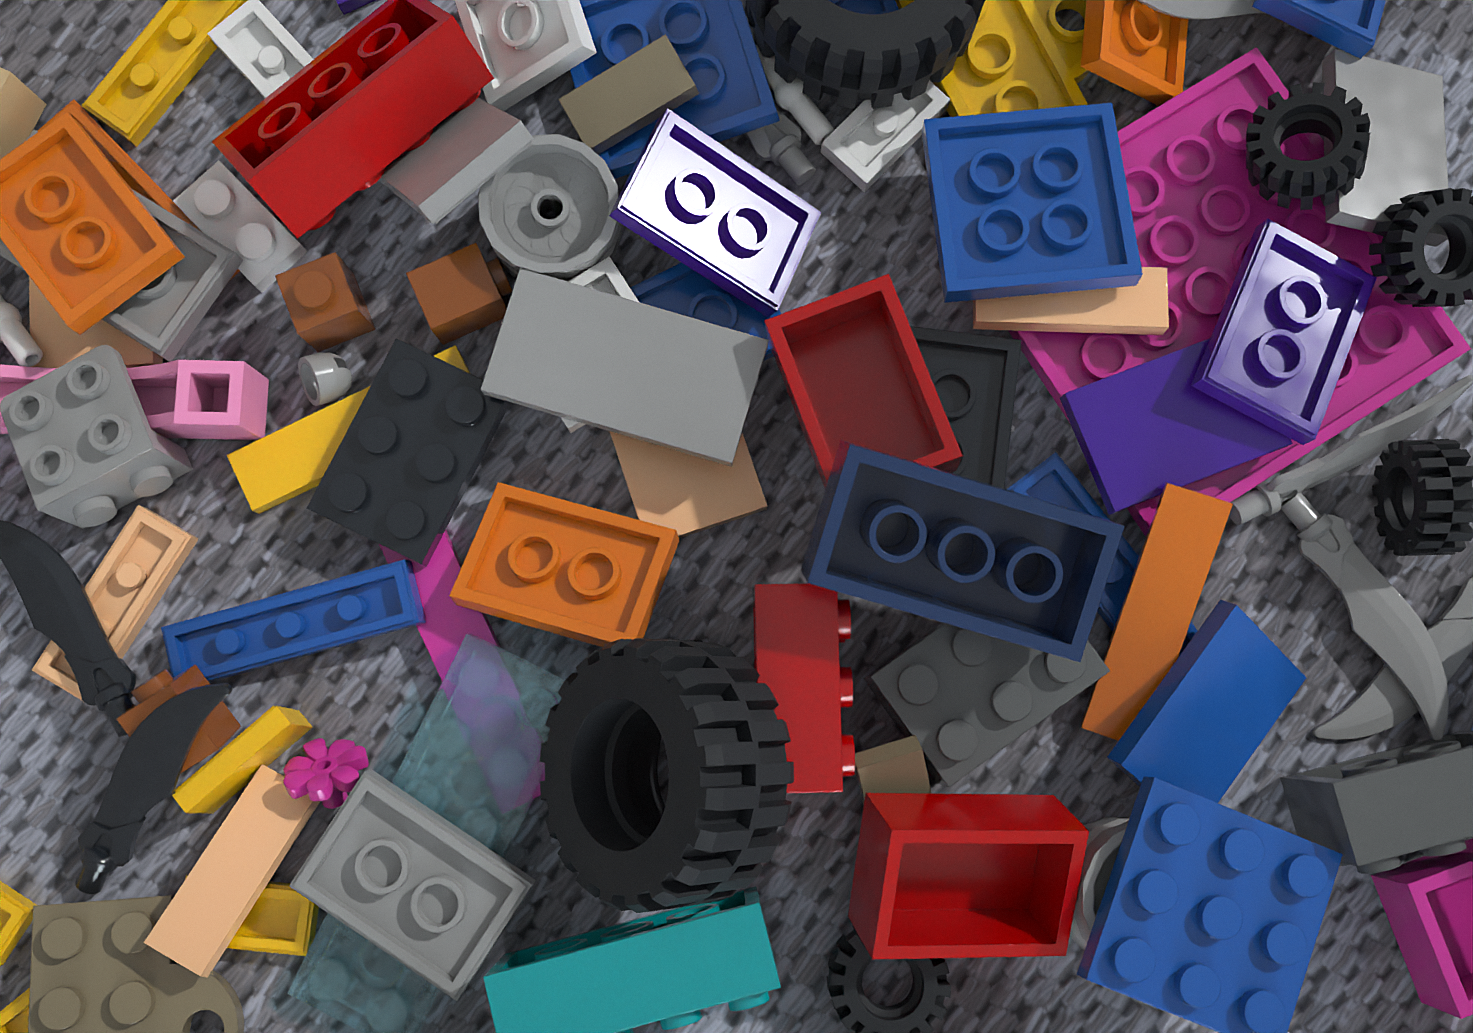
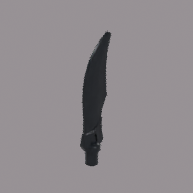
M0 520V559L21 596L34 629L50 638L66 654L64 657L75 675L82 701L88 705L97 706L99 711H106L119 737L128 735L116 719L134 705L131 699L133 697L131 691L135 688L136 674L127 666L123 659L118 658L83 585L65 559L45 540L30 530L14 523Z
M227 683L211 684L191 688L177 694L148 715L131 735L119 757L95 819L88 824L84 832L78 837L79 847L82 852L81 861L83 863L75 881L79 891L86 894L99 893L104 886L109 872L115 870L117 866H124L133 858L136 839L146 819L145 815L156 804L174 793L183 765L199 730L216 706L232 692L231 685Z

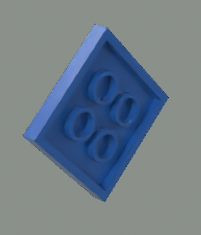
M579 0L597 53L570 69L575 89L666 34L699 92L697 96L673 109L672 112L718 143L780 121L741 0ZM658 119L599 154L605 160L614 179L632 172Z
M1112 103L924 119L922 140L944 303L1137 286L1143 273Z
M1144 776L1076 975L1219 1033H1287L1343 854L1155 777Z

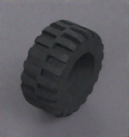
M746 0V12L749 25L755 28V43L762 56L771 58L775 55L774 71L787 83H792L797 77L804 82L803 94L818 101L821 100L823 93L838 97L837 107L855 109L857 100H871V107L876 109L892 106L894 95L902 93L903 98L908 101L925 93L929 79L932 82H941L952 71L956 58L963 56L972 38L985 0H915L901 9L883 14L852 12L835 5L829 0Z
M619 639L607 643L600 650H595L576 666L578 673H572L567 677L559 689L560 703L550 708L545 724L550 728L548 741L541 743L540 762L545 763V781H540L541 800L547 801L550 816L545 818L550 837L558 839L561 848L557 852L560 859L568 870L573 873L578 872L576 881L595 898L599 897L608 906L620 911L633 910L636 913L718 902L732 897L737 889L746 888L759 876L763 869L761 863L770 861L781 841V838L776 834L779 826H785L788 822L792 805L791 801L786 800L787 784L794 782V762H787L785 743H789L791 740L786 722L783 719H777L774 709L779 705L775 696L766 683H756L760 675L743 657H736L728 647L715 642L682 639ZM661 738L664 741L669 765V789L666 806L661 796L657 773L658 751Z

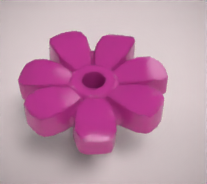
M323 738L305 743L303 749L306 757L296 756L291 758L283 769L285 774L283 783L288 794L293 799L308 794L311 801H321L322 805L329 809L342 806L348 797L347 792H351L360 779L358 771L369 765L366 749L363 746H355L354 741L347 739L334 741L329 749H327Z

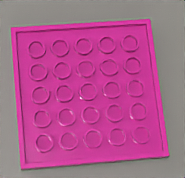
M1257 47L1118 131L1141 267L1167 268L1169 328L1163 335L1008 330L1013 339L1022 340L1021 351L1068 421L1069 419L1060 400L1064 393L1211 338L1255 228L1267 218L1371 275L1373 273L1370 266L1381 263V254L1369 255V245L1382 243L1383 236L1327 223L1325 206H1323L1320 196L1313 198V205L1310 210H1300L1301 199L1292 198L1289 209L1277 206V192L1267 201L1259 195V184L1252 187L1248 179V169H1246V132L1248 123H1253V113L1259 105L1268 109L1269 96L1278 91L1283 99L1286 100L1289 95L1288 90ZM1297 134L1284 140L1280 146L1282 153L1291 159L1310 161L1324 157V141L1319 134ZM1378 276L1316 439L1304 445L1291 439L1293 444L1283 449L1186 485L1183 488L1232 502L1463 355L1471 348L1442 307L1402 305L1394 301L1396 294H1385L1379 287L1388 277ZM1160 496L1127 508L1145 537L1149 531Z

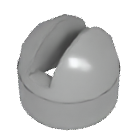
M327 352L316 353L299 359L298 372L301 385L308 400L314 406L341 398L351 387V371L345 368L346 362L342 357Z

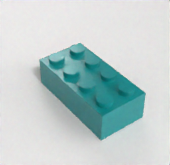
M756 886L736 891L732 897L718 902L673 908L504 954L483 976L496 1033H634L633 1028L660 1021L663 1030H670L699 1021L702 1018L701 1009L728 1002L730 1011H741L762 1005L770 1000L768 991L781 988L777 965Z

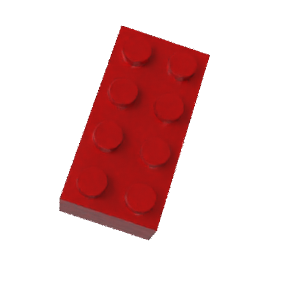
M387 0L216 137L212 143L298 239L307 231L316 230L329 222L336 212V207L353 193L374 185L384 174L385 167L403 152L414 150L423 145L432 135L433 128L452 112L461 111L471 105L479 97L481 89L492 81L494 77L453 15L428 0Z

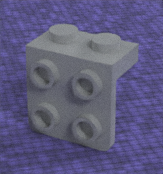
M100 345L10 393L0 403L1 415L37 510L82 529L97 526L111 520L116 515L118 509L141 497L153 496L167 490L172 485L174 479L193 470L183 447L151 430L122 356L109 345Z

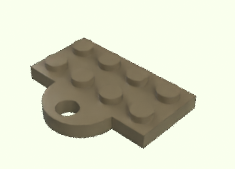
M175 895L33 906L28 1033H190L193 1018L202 1010H210L220 1016L224 1024V1033H244V1015L235 990L219 973L212 970L208 978L201 977L144 943Z

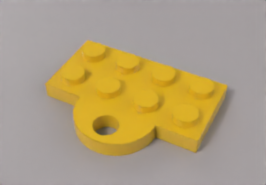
M915 0L895 1L898 9H901ZM985 0L972 38L963 56L956 58L952 71L941 82H932L950 98L947 108L950 117L1088 105L1077 85L1090 72L1081 67L1084 29L1080 31L1066 30L1058 24L1055 17L1056 12L1063 9H1071L1078 12L1085 21L1086 0Z

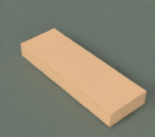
M1141 267L1143 275L1137 286L973 300V329L1163 335L1169 328L1167 268Z
M140 505L136 507L84 588L109 642L118 658L123 659L198 541L197 537ZM51 640L32 671L82 700L75 675L64 657L66 654Z
M262 764L144 943L195 974L208 978L320 801H311L308 794L293 799L284 786V776Z

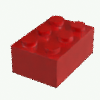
M889 274L764 320L768 343L825 489L840 440L950 473L957 471L962 459V453Z
M810 583L755 584L753 592L754 669L760 675L756 683H766L771 689L779 704L774 709L777 719H783L787 724L791 742L785 743L787 762H794V782L787 784L786 793L843 792V777L854 776L853 735L841 734V708H849L853 705L851 667H840L839 643H845V640L851 637L849 599H838L837 591Z
M865 793L848 917L872 959L1066 956L1089 830L1054 795Z

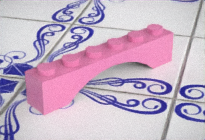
M175 360L163 364L126 368L151 430L165 438L259 440L265 437L269 379L244 361ZM0 364V403L5 396L57 368ZM0 412V434H9Z

